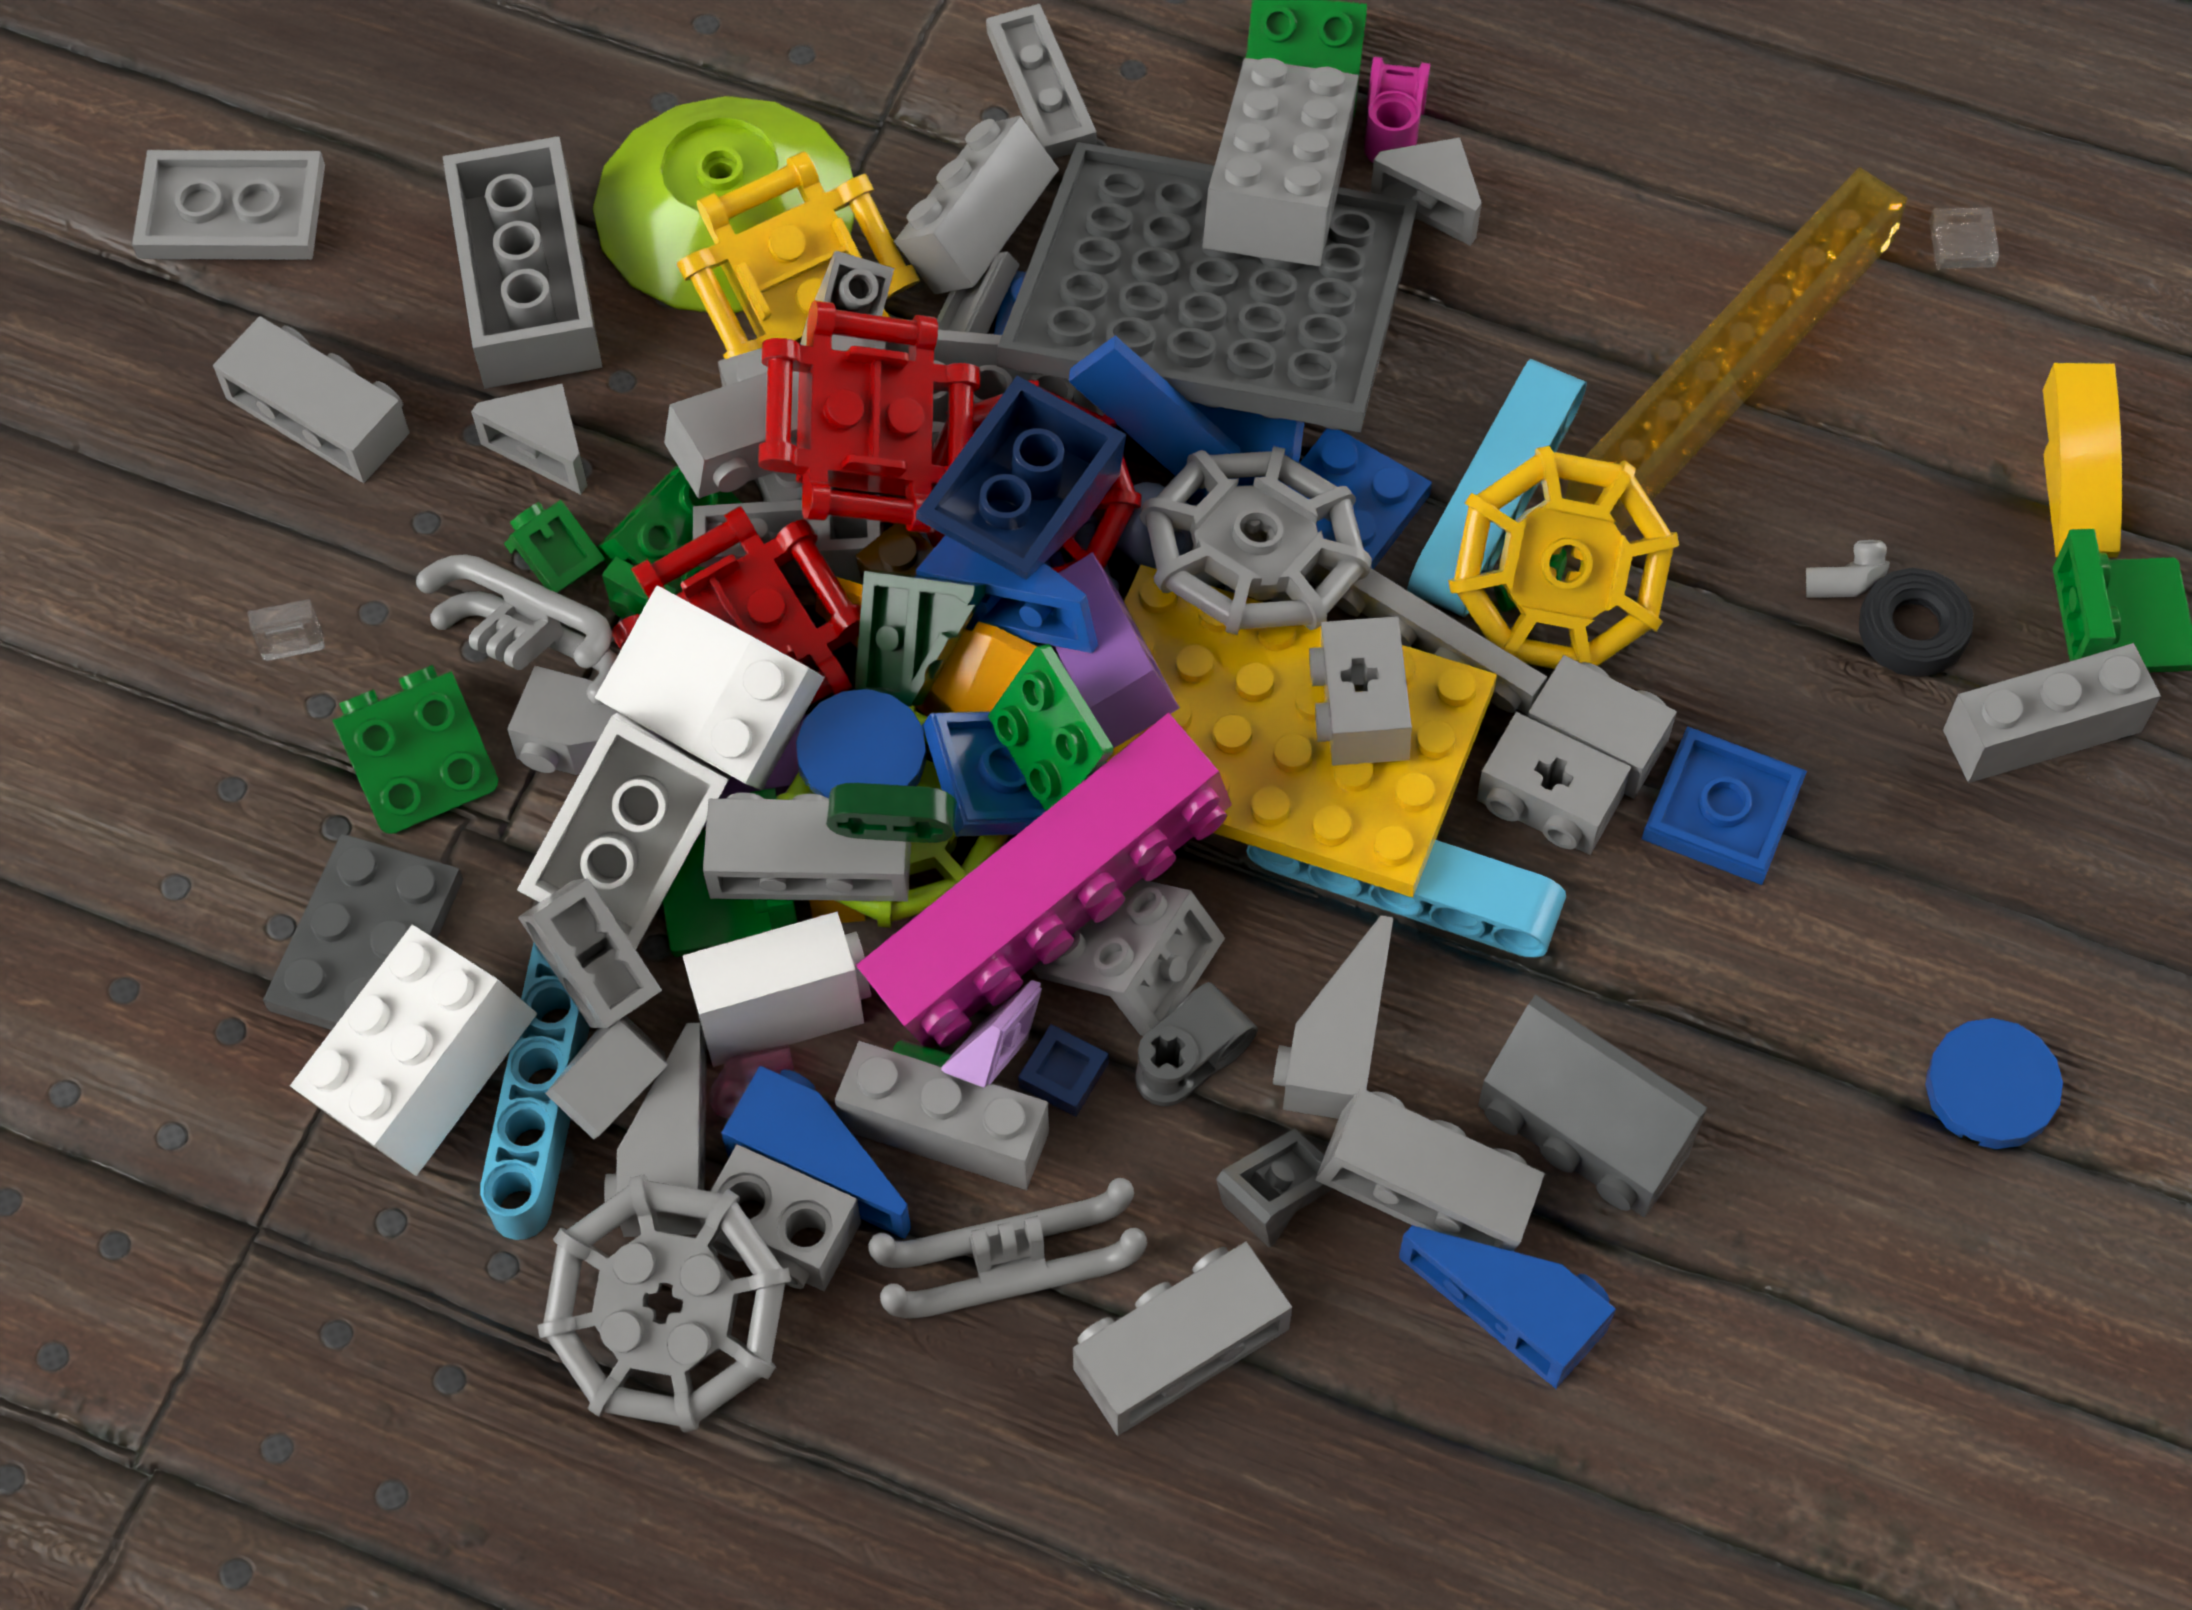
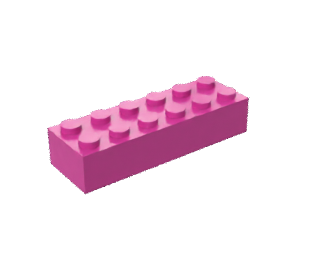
M1168 712L866 956L856 967L903 1026L923 1046L930 1048L937 1044L940 1047L949 1046L968 1031L972 1025L969 1018L990 1002L992 1006H996L1010 998L1023 983L1020 977L1040 960L1043 964H1049L1063 955L1073 944L1074 938L1071 935L1091 919L1095 923H1099L1117 911L1125 901L1123 893L1142 878L1148 882L1164 873L1176 859L1174 852L1193 836L1196 840H1202L1222 825L1227 818V814L1224 811L1232 806L1219 770Z

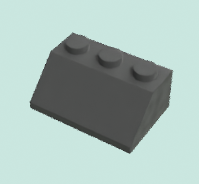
M1537 995L1527 1005L1484 1079L1478 1104L1480 1108L1485 1110V1116L1496 1128L1509 1135H1517L1519 1133L1540 1147L1541 1154L1551 1165L1563 1172H1577L1595 1184L1597 1192L1609 1204L1624 1211L1632 1209L1644 1218L1688 1159L1707 1110L1706 1106Z

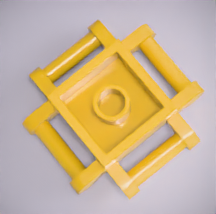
M803 151L788 158L787 166L720 197L712 193L697 200L698 210L715 245L698 250L682 258L676 264L684 280L691 279L727 350L723 354L724 359L762 348V342L771 338H787L800 344L810 306L815 300L834 252L837 250L862 258L841 217L838 218L835 213L847 206H850L878 263L894 268L887 299L920 282L913 265L906 266L870 195L874 192V188L867 174L854 177L825 193L811 158ZM794 188H798L805 203L735 235L729 223L730 218ZM719 266L722 267L757 336L756 339L748 341L712 269ZM883 310L882 316L890 317V315L887 312H885V310Z

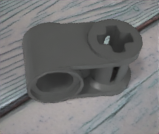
M1212 982L1201 985L1188 995L1175 1011L1152 1030L1148 1031L1140 1040L1137 1054L1139 1063L1135 1073L1137 1090L1144 1099L1158 1106H1173L1184 1101L1188 1095L1218 1070L1227 1067L1243 1054L1255 1039L1258 1027Z

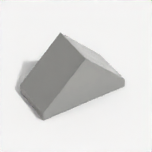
M1460 137L1379 152L1373 164L1371 193L1419 201L1416 219L1471 246L1477 236L1482 202Z
M563 384L478 402L471 413L481 445L580 495L586 489V477Z
M624 1016L608 1028H598L545 1094L588 1135L595 1139L668 1066L665 1052L627 1016Z

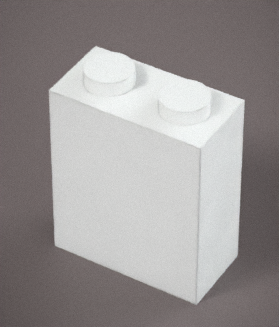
M838 911L682 956L713 1067L864 1023L861 1000L871 997L868 980L856 965L865 957L857 932L844 934Z

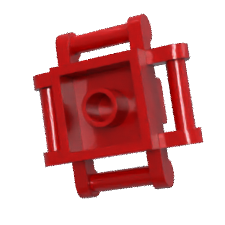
M814 300L808 313L806 346L787 338H771L762 342L761 363L768 367L765 442L759 445L758 466L769 471L796 474V483H803L802 514L805 519L824 521L828 515L905 524L906 529L911 532L929 533L931 530L930 526L916 519V512L973 436L974 392L980 388L979 367L968 363H953L949 365L934 363V350L938 338V322L935 317L916 315L913 320L836 310L834 303ZM832 335L909 345V354L863 346H851L847 351L833 350ZM793 371L799 372L797 447L791 443ZM933 390L949 392L947 466L932 465ZM830 487L906 496V499L831 490Z
M739 506L724 515L726 521L652 564L646 559L631 568L649 600L657 585L665 589L664 586L739 543L746 555L739 559H736L734 554L728 555L691 576L680 584L682 592L676 596L824 676L825 678L810 705L831 693L836 695L852 689L846 673L832 654V651L859 636L861 605L852 603L815 544L818 536L807 519L796 520L788 524L778 533L776 538L764 544L743 508ZM793 559L797 561L831 616L830 621L819 628L815 627L779 567ZM641 614L631 615L623 619L612 629V637L620 650Z

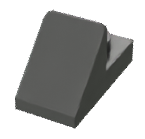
M1294 1128L1223 1169L1216 1179L1221 1201L1265 1245L1271 1247L1276 1243L1297 1211L1332 1190L1331 1187L1315 1180L1325 1155Z

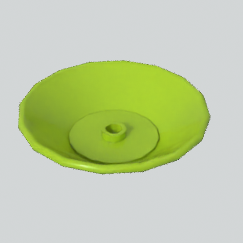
M723 96L675 106L633 130L603 167L593 205V213L602 251L626 281L637 290L675 309L707 312L691 279L685 281L676 264L682 258L698 250L715 245L700 215L697 200L712 193L720 197L787 166L788 158L803 151L811 158L817 170L819 181L826 193L853 178L848 156L819 123L777 102ZM794 188L730 218L729 223L736 235L805 202L798 188ZM847 206L835 213L838 218H842L851 235L855 216L850 206ZM719 266L712 269L734 313L744 311L722 267Z

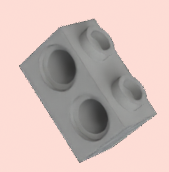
M589 878L571 881L518 917L591 1028H608L662 991Z
M736 1145L710 1192L723 1194L729 1189L740 1197L738 1205L745 1201L762 1203L764 1205L762 1211L754 1218L749 1219V1221L782 1269H789L791 1281L785 1284L793 1288L802 1289L807 1283L825 1291L861 1224L857 1198L740 1145ZM700 1218V1221H701V1224H702V1228H703V1226H704V1224H705V1222H706V1219ZM804 1228H816L825 1233L817 1244L810 1247H799L790 1242L794 1234ZM721 1230L712 1244L713 1248L727 1258L743 1261L724 1231Z

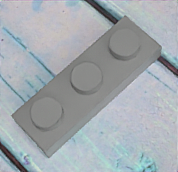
M1040 3L986 18L988 37L1025 123L1051 159L1072 154L1077 142L1097 145L1096 129Z

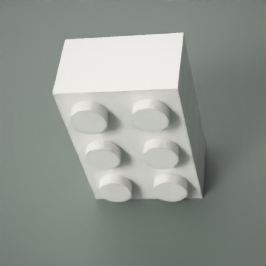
M619 713L614 714L607 723L517 890L541 902L571 881L589 878L636 950L707 821L708 798L719 799L731 775Z
M411 925L291 1083L290 1087L400 1166L417 1176L538 1013L497 978L416 926Z

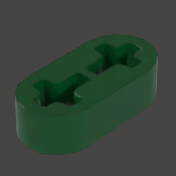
M844 783L836 785L830 791L826 825L834 833L849 838L938 843L948 840L954 833L957 801L948 792L937 788Z

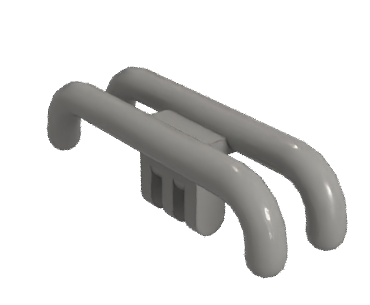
M452 555L439 559L418 574L416 585L423 593L431 594L448 582L466 579L503 595V598H500L491 593L473 591L448 598L435 607L431 613L430 621L436 629L446 630L461 619L469 616L486 617L485 620L473 629L469 636L471 648L481 653H487L489 657L500 662L504 661L506 665L514 669L522 670L547 647H550L573 658L582 668L592 667L599 671L598 676L587 688V697L594 704H604L597 700L595 696L618 655L609 648L612 631L607 619L600 613L472 555ZM560 622L586 634V637L561 626Z
M1116 1178L1109 1184L1107 1191L1096 1197L907 1241H894L890 1235L878 1233L869 1242V1253L879 1265L890 1268H909L973 1254L979 1276L919 1291H905L898 1284H889L883 1288L880 1294L882 1307L895 1317L904 1319L923 1318L1101 1277L1127 1268L1142 1257L1147 1247V1237L1138 1228L1125 1230L1118 1242L1107 1247L1050 1261H1045L1043 1237L1093 1226L1118 1216L1129 1207L1134 1196V1188L1130 1181L1125 1178Z

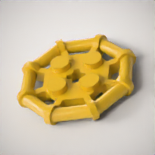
M1548 445L1536 448L1533 457L1479 494L1471 493L1464 503L1468 506V512L1455 575L1448 582L1450 593H1457L1488 641L1526 664L1555 669L1563 655L1579 663L1587 662L1598 666L1649 630L1654 632L1658 630L1663 623L1659 618L1673 548L1679 546L1677 532H1670L1634 476L1636 468L1625 460L1620 464L1554 452ZM1559 478L1604 488L1594 504L1562 498ZM1541 481L1544 501L1535 507L1527 509L1516 520H1513L1499 510ZM1619 499L1644 538L1628 542L1626 537L1619 532L1614 524L1615 520L1610 514V511ZM1492 522L1506 531L1499 569L1480 573L1490 523ZM1570 545L1572 546V557L1580 559L1581 566L1578 572L1568 571L1565 581H1559L1556 579V569L1549 566L1552 554H1560L1562 546ZM1647 554L1637 602L1624 595L1631 561L1634 556ZM1497 585L1504 586L1508 597L1521 612L1511 628L1508 627L1483 588ZM1615 606L1628 614L1621 621L1588 642L1586 626L1595 621L1592 620L1605 610H1611ZM1536 622L1568 628L1571 645L1570 647L1526 639Z

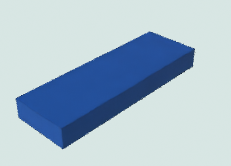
M1116 335L1070 368L1069 383L1104 414L1113 419L1121 429L1175 476L1187 465L1188 455L1203 450L1209 455L1241 453V448L1187 401Z

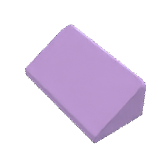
M1031 980L982 1021L941 1068L942 1071L983 1088L990 1085L1028 1040L1042 988H1040L1041 983Z

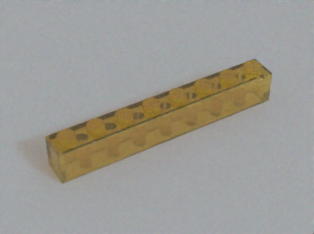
M1858 167L1584 458L1620 464L1624 460L1636 468L1634 476L1650 501H1652L1895 240L1908 198ZM1569 480L1565 499L1594 504L1604 487ZM1619 499L1610 511V514L1615 520L1614 524L1622 534L1634 520Z

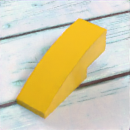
M2053 363L2043 388L2049 438L2043 456L2055 555L2058 557L2069 530L2095 529L2099 553L2105 552L2108 558H2117L2120 553L2122 452L2115 364Z

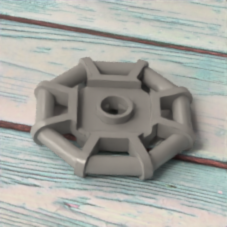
M1273 446L1272 451L1216 455H1209L1203 450L1188 455L1187 465L1156 498L1146 500L1141 509L1140 520L1148 528L1157 569L1154 576L1155 584L1163 593H1175L1226 626L1225 632L1238 635L1239 629L1304 625L1310 630L1316 629L1321 626V622L1327 621V613L1357 580L1367 577L1370 573L1372 558L1363 548L1353 509L1356 501L1354 494L1347 486L1337 487L1284 454L1286 448ZM1256 477L1251 486H1237L1239 479H1228ZM1198 488H1206L1209 494L1197 506L1184 504ZM1324 518L1327 521H1331L1336 542L1323 539L1322 531L1319 533L1317 531V521ZM1173 528L1191 532L1193 541L1192 551L1179 556ZM1261 529L1268 534L1266 542H1254L1246 538L1242 531L1245 530L1248 533L1254 534ZM1316 564L1333 567V570L1315 590L1305 579V576ZM1205 571L1235 590L1233 600L1194 575ZM1279 592H1286L1293 600L1246 604L1248 595L1256 600H1269L1277 596Z
M643 1174L631 1177L629 1179V1186L570 1228H560L555 1235L553 1241L557 1244V1251L544 1321L542 1324L537 1325L540 1338L546 1337L589 1400L588 1410L598 1417H601L604 1413L680 1426L684 1433L698 1430L699 1422L761 1377L769 1379L776 1366L771 1362L785 1283L790 1282L791 1278L789 1269H782L738 1205L740 1197L729 1189L722 1194L648 1181L646 1175ZM656 1210L704 1218L706 1222L697 1237L664 1232L659 1229ZM635 1214L638 1216L641 1235L622 1246L612 1256L607 1255L593 1245ZM721 1230L724 1231L753 1276L735 1280L731 1272L724 1268L716 1256L718 1253L712 1246ZM582 1260L600 1270L593 1310L591 1313L572 1317ZM662 1283L673 1285V1297L683 1300L681 1312L669 1313L666 1323L658 1321L656 1319V1310L648 1307L649 1294L659 1293ZM756 1289L746 1345L731 1335L738 1293ZM593 1326L597 1328L604 1345L618 1359L617 1364L608 1377L604 1375L575 1330ZM720 1349L736 1360L731 1366L693 1391L689 1371L699 1365L698 1363ZM634 1369L670 1375L675 1394L672 1397L623 1388V1385Z

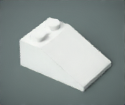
M657 585L595 698L743 783L763 790L825 677Z

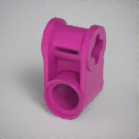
M1373 57L1367 98L1368 113L1364 143L1365 154L1372 163H1374V159L1381 151L1417 145L1421 115L1424 116L1430 63L1422 62L1419 68L1384 64L1381 57Z

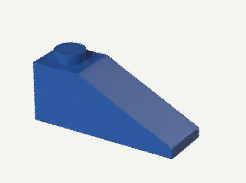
M945 535L916 569L917 576L986 584L985 595L966 628L974 629L979 621L998 627L1024 640L1093 653L1098 647L1087 595L1045 563L1026 580Z
M759 1066L721 1132L728 1158L735 1146L740 1145L857 1198L860 1218L905 1239L911 1229L907 1203L821 1094L815 1091L816 1087L804 1076L791 1070L783 1069L778 1074Z
M1414 1225L1403 1235L1399 1259L1555 1389L1608 1331L1616 1308L1609 1303L1610 1299L1606 1291L1594 1279L1585 1274L1579 1273L1575 1276L1559 1263Z

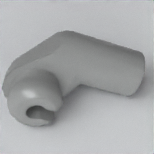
M1860 540L1854 545V561L1845 567L1806 568V598L1857 597L1865 593L1888 573L1890 562L1886 561V544L1881 540Z

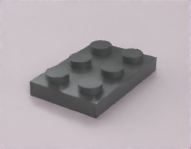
M341 833L265 994L263 1002L268 1011L332 1030L411 925L416 926L437 940L464 880L460 869Z

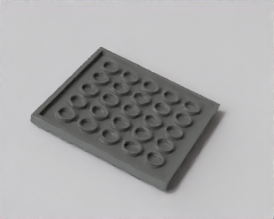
M1077 142L1000 339L997 350V367L1019 370L1030 375L1041 374L1069 379L1071 367L1116 335L1187 401L1200 403L1207 407H1223L1261 414L1268 418H1284L1317 424L1328 429L1361 432L1409 249L1419 201L1339 187L1321 266L1204 249L1203 237L1208 188L1215 165Z

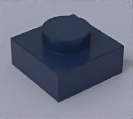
M1050 1024L1018 1077L1019 1088L1077 1117L1109 1064L1108 1053Z

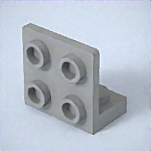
M1140 879L1123 893L1125 897L1124 903L1111 916L1099 923H1095L1091 919L1071 935L1074 938V942L1063 955L1049 964H1043L1040 960L1031 969L1040 979L1110 996L1137 1032L1144 1036L1175 1011L1189 995L1225 937L1191 890Z

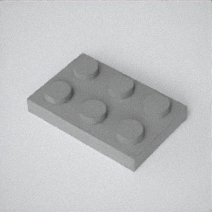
M147 150L132 242L137 258L312 260L325 169L321 151Z

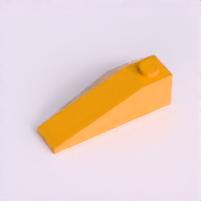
M836 577L852 603L861 605L863 585ZM817 595L815 611L829 622L831 616ZM978 621L973 631L964 630L923 704L916 707L927 717L930 713L991 712L1037 646L998 627ZM859 636L851 640L852 644L857 648Z

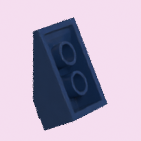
M1017 375L917 510L916 519L1027 580L1090 518L1117 480L1121 470L1126 434Z

